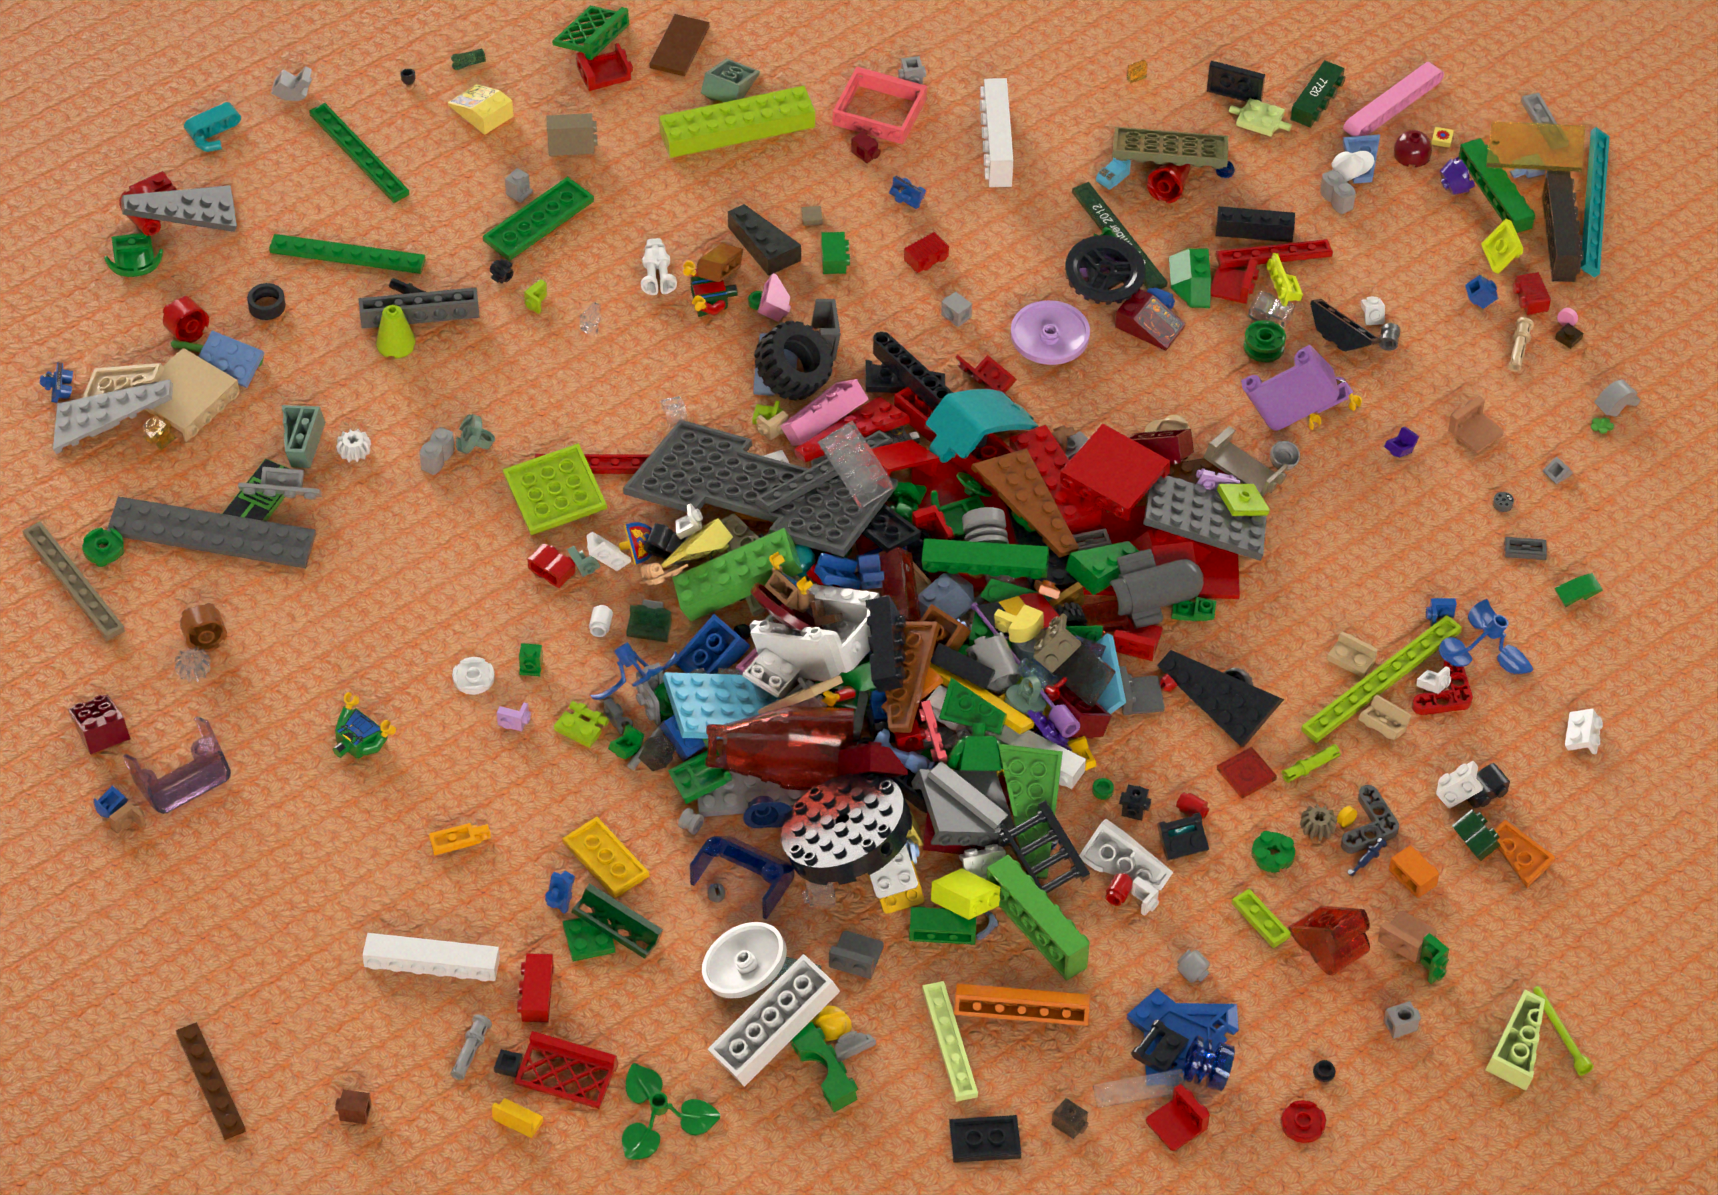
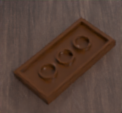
M674 14L649 63L650 68L685 77L710 27V22Z

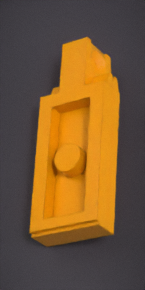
M468 823L429 833L434 856L481 843V841L491 838L488 824L477 827V825Z

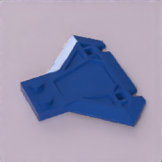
M1158 988L1127 1014V1020L1144 1033V1038L1151 1030L1152 1023L1155 1020H1159L1169 1029L1189 1039L1187 1047L1173 1064L1175 1067L1170 1069L1165 1076L1145 1065L1146 1086H1177L1182 1082V1079L1179 1077L1182 1072L1189 1076L1227 1042L1224 1036L1227 1032L1234 1035L1239 1031L1237 1004L1175 1003ZM1158 1034L1145 1053L1151 1055L1163 1037Z

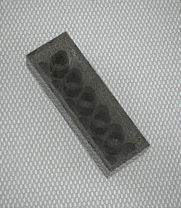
M1547 170L1542 192L1552 282H1575L1577 274H1580V261H1583V249H1580L1582 237L1578 235L1580 222L1576 221L1578 207L1574 206L1576 203V192H1573L1574 178H1571L1570 170Z

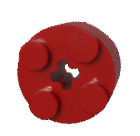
M188 296L179 298L163 308V325L180 342H195L203 336L204 333L202 331L205 326L208 328L209 316L207 312Z

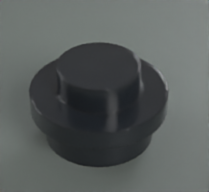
M1321 1060L1315 1064L1313 1075L1317 1080L1329 1082L1335 1077L1336 1070L1330 1061Z

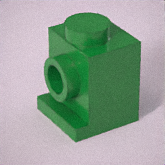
M521 643L519 675L540 677L543 664L542 645Z

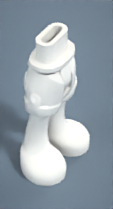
M660 238L648 239L645 246V254L642 258V263L647 269L648 276L641 280V288L647 294L657 295L656 269H659L661 293L668 294L677 287L676 277L668 274L667 267L670 264V256L667 254L665 245Z

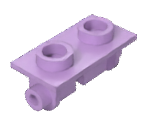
M1205 469L1197 470L1196 478H1199L1196 485H1202L1206 489L1217 491L1218 484L1240 483V480H1237L1231 474L1218 473L1215 475V472Z

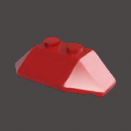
M1160 529L1148 530L1131 542L1139 551L1151 549L1156 566L1183 559L1191 560L1199 565L1211 554L1208 544Z

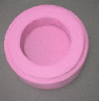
M1564 308L1558 314L1557 319L1562 326H1565L1567 323L1574 326L1578 322V315L1574 310Z

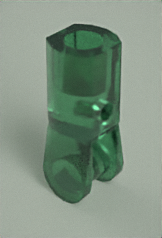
M481 48L466 53L453 54L451 56L452 68L460 70L470 65L485 62L484 50Z

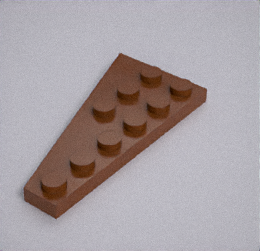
M1027 448L972 464L971 469L975 473L978 472L984 478V482L988 486L991 485L998 492V496L1019 517H1023L1032 530H1036L1043 537L1042 541L1058 557L1078 551L1079 546Z

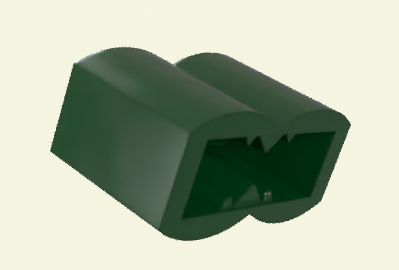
M1470 810L1455 822L1452 827L1475 856L1482 861L1501 845L1498 842L1500 836L1493 828H1487L1485 823L1488 821L1480 811L1476 814L1473 810Z

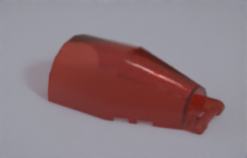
M787 706L724 725H707L708 756L705 758V765L710 768H723L747 777L751 775L760 778L762 782L767 783L769 781L778 784L780 788L786 790L809 791L812 787L838 776L839 751L847 749V746H853L854 709ZM717 737H723L722 756H716Z

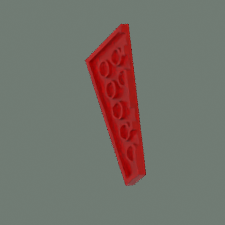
M878 396L795 448V456L805 463L853 445L879 430L884 433L910 423L909 415Z

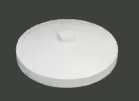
M750 922L736 926L721 935L707 951L702 964L703 978L711 991L724 998H742L754 994L767 986L782 969L787 955L786 943L779 931L767 923Z

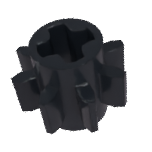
M506 259L494 261L490 266V273L493 274L491 279L497 283L510 281L514 274L513 269H511L513 264Z

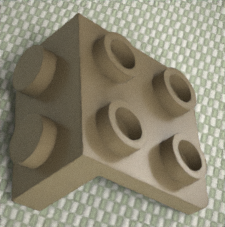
M1064 613L1060 617H1054L1049 627L1045 631L1041 630L1035 637L1033 658L1051 673L1081 646V641L1066 630L1067 616Z

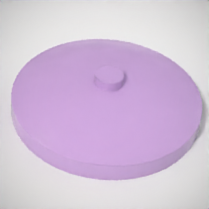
M1047 300L1029 304L1015 315L1011 324V340L1016 350L1025 358L1040 364L1056 365L1072 361L1084 352L1089 343L1090 327L1085 316L1075 307L1059 301Z

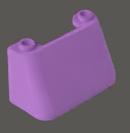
M1311 345L1302 348L1296 353L1294 357L1296 366L1263 383L1257 375H1251L1241 380L1243 390L1266 424L1274 431L1281 430L1336 401L1339 396L1334 369Z

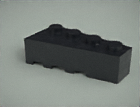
M889 595L865 600L866 608L869 609L871 615L867 617V625L870 627L872 635L868 637L872 655H870L871 681L878 692L903 688V679L906 677L903 662L906 660L903 645L906 644L903 628L906 627L905 617L899 613Z

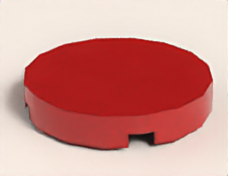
M1299 1100L1290 1103L1287 1108L1285 1107L1280 1123L1287 1137L1296 1142L1309 1143L1322 1136L1327 1120L1324 1111L1320 1110L1315 1103Z

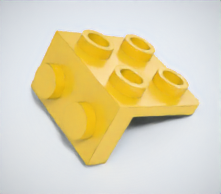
M913 861L911 863L918 881L917 887L879 899L883 913H892L924 902V896ZM867 874L868 880L871 882L870 876Z

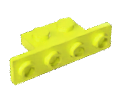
M1273 253L1272 259H1269L1267 262V270L1282 306L1286 307L1288 301L1296 300L1301 302L1303 293L1296 276L1286 274L1278 253Z

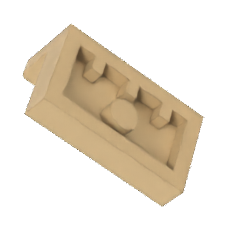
M1341 631L1338 642L1327 655V660L1364 678L1376 662L1378 650L1371 644Z

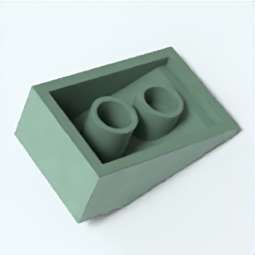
M726 58L705 73L701 94L706 95L708 99L722 102L742 99L759 76L760 71Z

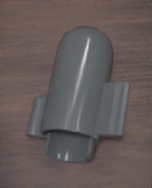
M1151 549L1117 557L1121 574H1119L1118 579L1109 582L1113 586L1118 599V614L1130 615L1134 629H1139L1162 622L1161 607L1197 597L1202 591L1204 578L1200 567L1191 560H1176L1156 566Z

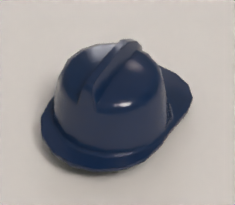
M758 796L748 803V808L743 815L744 823L751 828L782 827L788 813L793 808L786 803L775 802L769 796Z

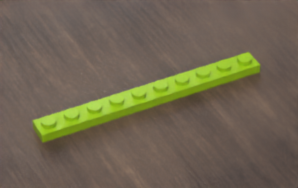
M1446 615L1302 725L1301 731L1315 743L1319 742L1370 703L1376 695L1383 693L1439 650L1440 643L1445 638L1456 637L1460 634L1462 627Z

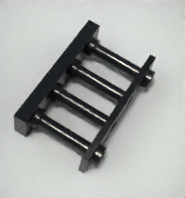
M1046 800L1038 804L1039 811L1036 812L1037 815L1008 831L1005 824L1000 826L1001 833L999 836L1005 845L1009 844L1026 874L1034 879L1035 884L1040 890L1042 889L1049 893L1073 878H1080L1082 882L1090 878V872ZM1041 822L1047 823L1050 828L1047 834L1019 849L1013 839L1014 837ZM1052 840L1059 843L1061 846L1059 852L1033 867L1029 866L1025 859L1026 855ZM1063 859L1070 861L1072 867H1070L1069 871L1041 886L1035 875Z

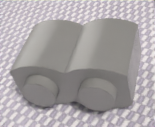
M1334 169L1322 174L1321 195L1331 202L1332 207L1340 214L1353 210L1356 194L1354 188L1345 182L1343 176Z
M440 427L433 432L430 441L425 443L420 450L421 470L435 475L442 469L444 461L448 460L455 450L452 431Z

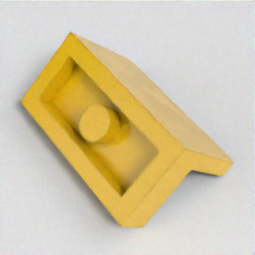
M506 1098L500 1104L493 1103L491 1106L493 1120L530 1138L535 1135L543 1123V1116Z

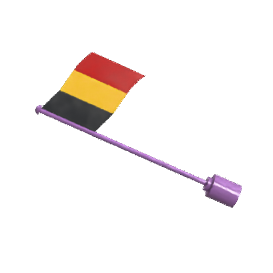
M1040 593L1023 594L994 603L971 604V609L978 613L994 635L1001 632L995 628L994 614L998 609L1015 616L1018 615L1024 605L1043 612L1044 626L1041 630H1046L1054 617H1060ZM1003 632L1005 638L1009 639V633ZM1011 650L1017 665L1027 677H1031V674ZM1041 688L1040 694L1052 708L1049 714L1050 721L1063 737L1073 736L1079 730L1080 723L1066 705L1055 706Z

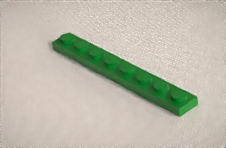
M274 234L269 247L270 253L417 274L422 273L426 261L424 254Z

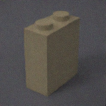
M592 113L546 116L549 156L594 154V146H598L597 134H593V132H597V122L593 121Z

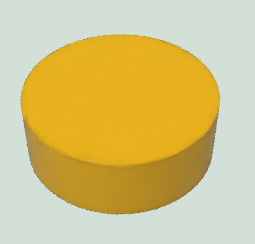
M1351 806L1344 807L1337 816V823L1343 828L1350 826L1357 817V811Z

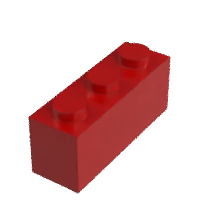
M526 953L525 962H521V975H524V981L519 982V994H522V1000L518 999L517 1013H521L522 1022L549 1023L554 969L553 954Z

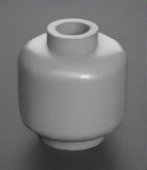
M1188 950L1177 961L1179 964L1177 970L1191 983L1196 980L1202 982L1210 973L1207 970L1210 962L1198 950H1193L1192 952Z

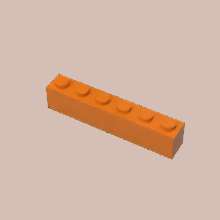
M957 984L954 1015L1088 1026L1090 994Z

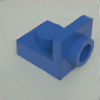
M1431 598L1430 606L1426 607V619H1430L1431 627L1436 624L1437 618H1443L1446 615L1454 617L1457 605L1456 598Z
M876 690L871 693L869 705L873 724L882 721L888 722L887 714L881 708L887 701L885 691L878 692Z

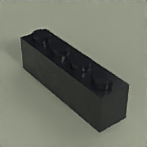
M1218 206L1215 236L1293 242L1295 213Z

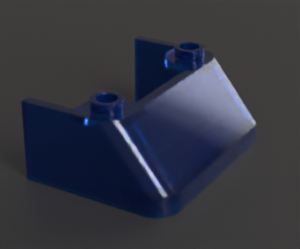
M714 836L707 839L690 863V884L695 886L712 859L720 856L761 875L766 882L772 884L762 898L763 918L767 919L794 879L793 866L780 858L731 836Z

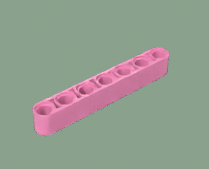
M1426 62L1351 116L1345 122L1343 130L1352 137L1369 135L1438 85L1444 76V72L1432 63Z

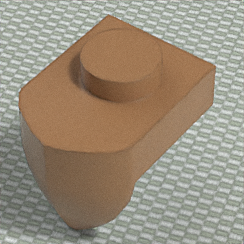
M1065 425L1053 429L1052 435L1064 453H1066L1067 438L1076 433L1073 427L1065 428Z

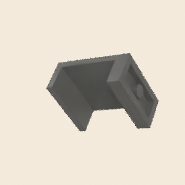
M816 299L811 326L813 328H820L822 339H826L827 347L831 349L832 356L830 357L835 361L841 335L835 299Z

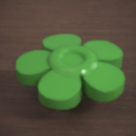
M1594 418L1591 429L1593 431L1599 430V433L1605 434L1608 430L1614 429V424L1610 423L1609 418H1601V420Z

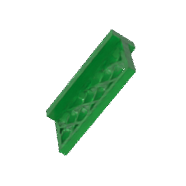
M590 5L552 40L553 46L583 52L586 59L592 60L630 25L628 8L621 7L618 11Z

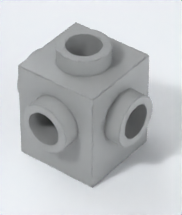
M920 56L901 58V69H898V77L900 79L923 85V77H926L925 66H922Z

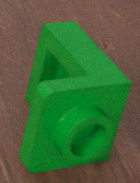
M627 725L623 736L611 741L608 749L615 753L616 756L625 760L640 750L644 734L631 725Z

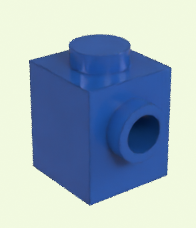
M1482 275L1465 284L1469 300L1482 309L1499 299L1496 292V284Z

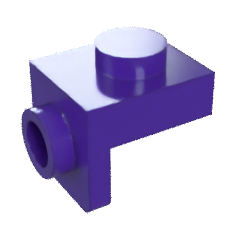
M1404 426L1397 437L1386 441L1384 447L1393 456L1400 458L1413 452L1419 436Z

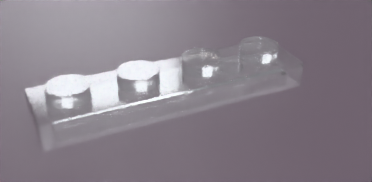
M1179 1069L1094 1084L1093 1090L1097 1108L1170 1096L1173 1095L1174 1088L1179 1084H1182L1185 1088L1186 1086L1183 1071Z

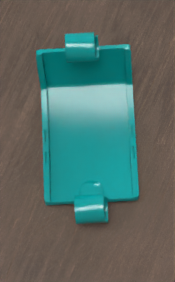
M974 389L950 393L941 400L926 421V425L937 434L929 450L940 457L939 460L942 463L948 462L952 457L954 458L956 453L961 458H967L986 434L1007 430H1032L1038 427V424L1034 422V418L1024 408L1014 403L1003 392L990 389Z

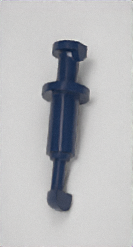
M1379 838L1377 840L1378 843L1374 847L1368 846L1367 852L1357 861V866L1353 870H1348V874L1354 876L1359 868H1364L1373 858H1378L1380 855L1378 851L1382 847L1385 848L1387 846L1386 841Z

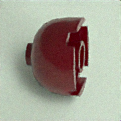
M1408 130L1397 138L1394 146V157L1400 164L1409 167V164L1421 167L1430 161L1432 144L1426 134L1417 130Z

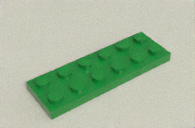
M567 176L484 234L483 242L510 261L593 203L594 196Z

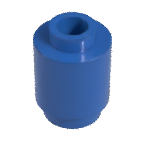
M1149 288L1147 290L1148 293L1154 295L1170 310L1173 308L1175 299L1172 293L1158 288Z

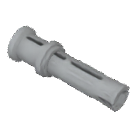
M474 1015L472 1019L473 1024L465 1034V1044L450 1073L455 1079L463 1080L478 1046L484 1043V1035L487 1029L492 1026L491 1020L483 1015Z

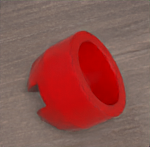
M1167 673L1159 682L1160 688H1163L1165 692H1170L1178 686Z

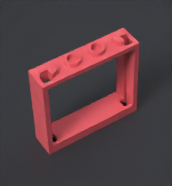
M856 66L833 110L832 125L856 132H862L865 129L868 131V135L904 144L927 99V86ZM858 87L914 101L902 127L847 113L846 110Z

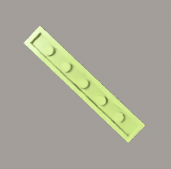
M941 981L922 985V991L955 1101L977 1098V1087L945 983Z

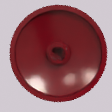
M755 583L751 588V594L764 610L774 617V623L784 624L799 633L805 627H815L814 618L809 613H802L784 605L765 585ZM816 626L822 630H825L823 626Z

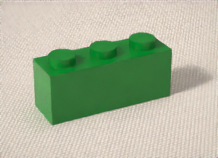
M911 907L909 941L975 945L977 916L968 920L946 908Z

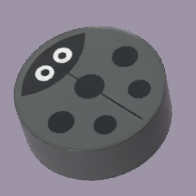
M1499 492L1494 496L1493 506L1496 510L1508 512L1513 508L1514 498L1511 494Z

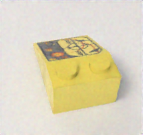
M477 84L448 102V106L484 135L513 117V103L509 97L500 90Z
M717 518L703 526L701 530L690 535L661 566L666 568L699 562L704 558L709 560V555L713 557L717 551L721 553L729 547L728 542L733 536Z

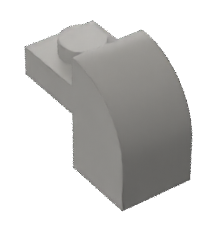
M305 66L297 76L282 70L274 80L271 94L288 101L304 99L307 96L308 87L312 81L310 77L312 69Z
M1617 380L1606 387L1594 403L1606 415L1617 417L1626 405L1637 406L1641 399L1636 395L1637 392L1624 380Z

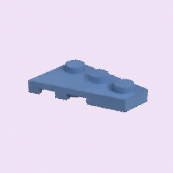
M1380 134L1343 137L1342 143L1345 152L1367 151L1374 156L1373 167L1368 172L1353 178V184L1372 182Z

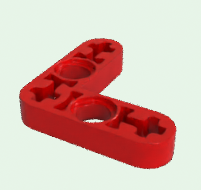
M1444 660L1443 668H1450L1451 682L1448 686L1449 690L1441 691L1439 694L1430 692L1416 695L1412 702V710L1419 715H1428L1470 708L1473 695L1464 667L1453 665V667H1456L1455 673H1453L1450 663ZM1460 680L1463 682V685H1454L1452 681ZM1460 693H1462V697H1463V699L1466 700V701H1463V700L1460 698ZM1445 699L1448 704L1441 705L1437 700Z

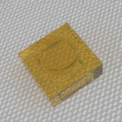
M1145 60L1128 65L1127 80L1130 84L1147 77L1148 64Z

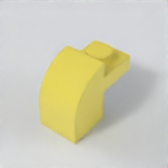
M1027 605L1023 606L1017 616L1000 609L994 614L995 628L1001 632L1009 633V641L1014 643L1032 640L1044 626L1043 612Z

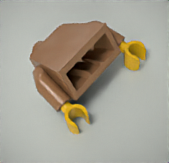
M779 552L774 553L769 557V561L773 565L772 576L765 587L784 605L802 613L806 612L811 607V602L815 601V595L808 590L813 586L812 581H807L806 576L797 581L784 574L782 567L779 565L785 562Z

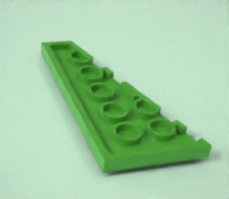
M998 744L1015 827L1037 815L1036 812L1039 811L1038 804L1045 800L1055 815L1063 751ZM1041 822L1018 835L1020 849L1047 834L1048 830H1050L1047 823ZM1052 841L1025 856L1030 867L1050 857ZM1049 868L1035 876L1039 879H1047Z

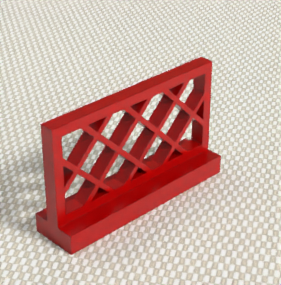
M532 1031L529 1037L530 1043L514 1081L515 1085L600 1109L613 1073L616 1072L619 1065L617 1055ZM536 1050L542 1052L545 1058L533 1063L530 1057L532 1051ZM557 1057L563 1058L566 1064L554 1069L550 1060ZM547 1062L551 1071L539 1076L536 1067ZM578 1063L584 1064L587 1070L575 1076L571 1067ZM533 1069L537 1078L530 1082L522 1080L524 1073ZM569 1069L572 1078L561 1083L557 1073ZM600 1069L608 1071L604 1079L596 1082L592 1074L593 1072ZM554 1075L558 1084L551 1088L545 1087L542 1081ZM590 1075L594 1084L582 1089L578 1080ZM576 1082L579 1091L573 1094L566 1093L563 1087ZM597 1088L599 1092L597 1101L587 1099L585 1093Z

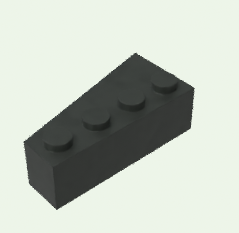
M743 204L728 211V228L768 276L801 261V244L751 208Z

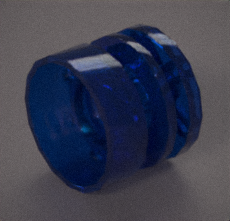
M1196 1035L1185 1057L1183 1080L1191 1082L1194 1078V1083L1199 1085L1204 1076H1206V1087L1222 1091L1232 1069L1235 1047L1219 1042L1215 1049L1212 1050L1211 1039L1207 1038L1204 1042L1202 1036Z

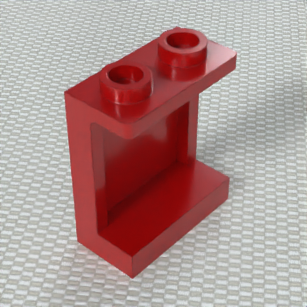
M619 43L615 44V51L598 55L592 60L586 59L583 52L576 53V65L588 91L631 80L633 66L631 61L627 60L626 51L621 49Z

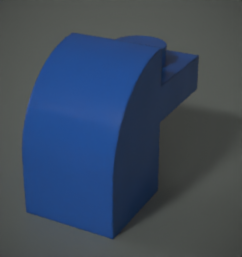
M879 554L857 555L858 578L862 582L860 585L861 589L882 588L884 572L880 568Z

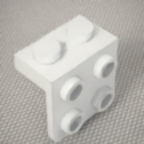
M906 845L887 865L869 875L875 895L879 899L916 888L918 885Z

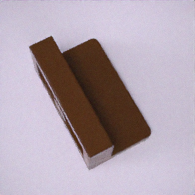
M823 600L811 602L815 627L844 621L842 613L826 616Z

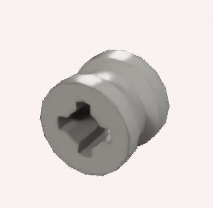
M687 808L680 816L678 826L682 829H688L689 833L695 835L703 825L704 816L695 814L692 809Z

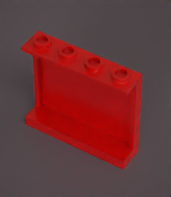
M1102 423L1061 470L1060 483L1065 488L1077 492L1081 497L1096 503L1100 508H1105L1112 512L1116 517L1129 521L1130 511L1160 476L1166 478L1170 473V460Z

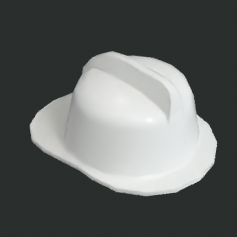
M1367 151L1355 153L1341 152L1331 163L1332 170L1338 171L1343 176L1344 181L1348 182L1368 172L1373 167L1374 156Z

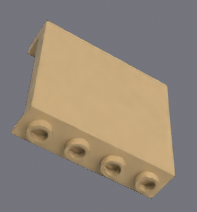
M183 348L163 366L164 370L159 380L160 382L170 379L173 383L172 400L151 410L147 408L144 410L181 431L184 441L187 442L203 426L208 424L216 414L223 411L228 403L237 398L240 393L238 380Z

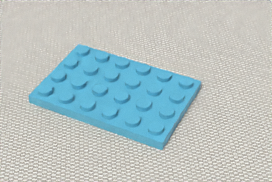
M664 673L663 681L682 738L803 740L804 732L794 706H789L760 718L759 709L782 698L775 697L742 675Z

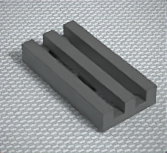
M1505 537V557L1546 560V540Z

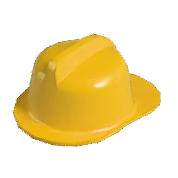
M836 1006L824 1007L810 1021L813 1022L816 1029L818 1027L821 1028L826 1038L824 1040L825 1043L838 1040L842 1035L850 1032L852 1028L849 1016L845 1014V1011Z

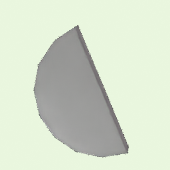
M857 1031L845 1033L838 1039L835 1045L837 1055L835 1058L837 1062L843 1061L876 1045V1040L870 1034L865 1035L857 1033Z

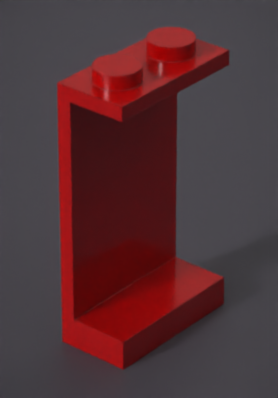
M907 440L860 451L856 469L881 486L887 487L890 472L915 467L928 476H934L940 457L915 441Z

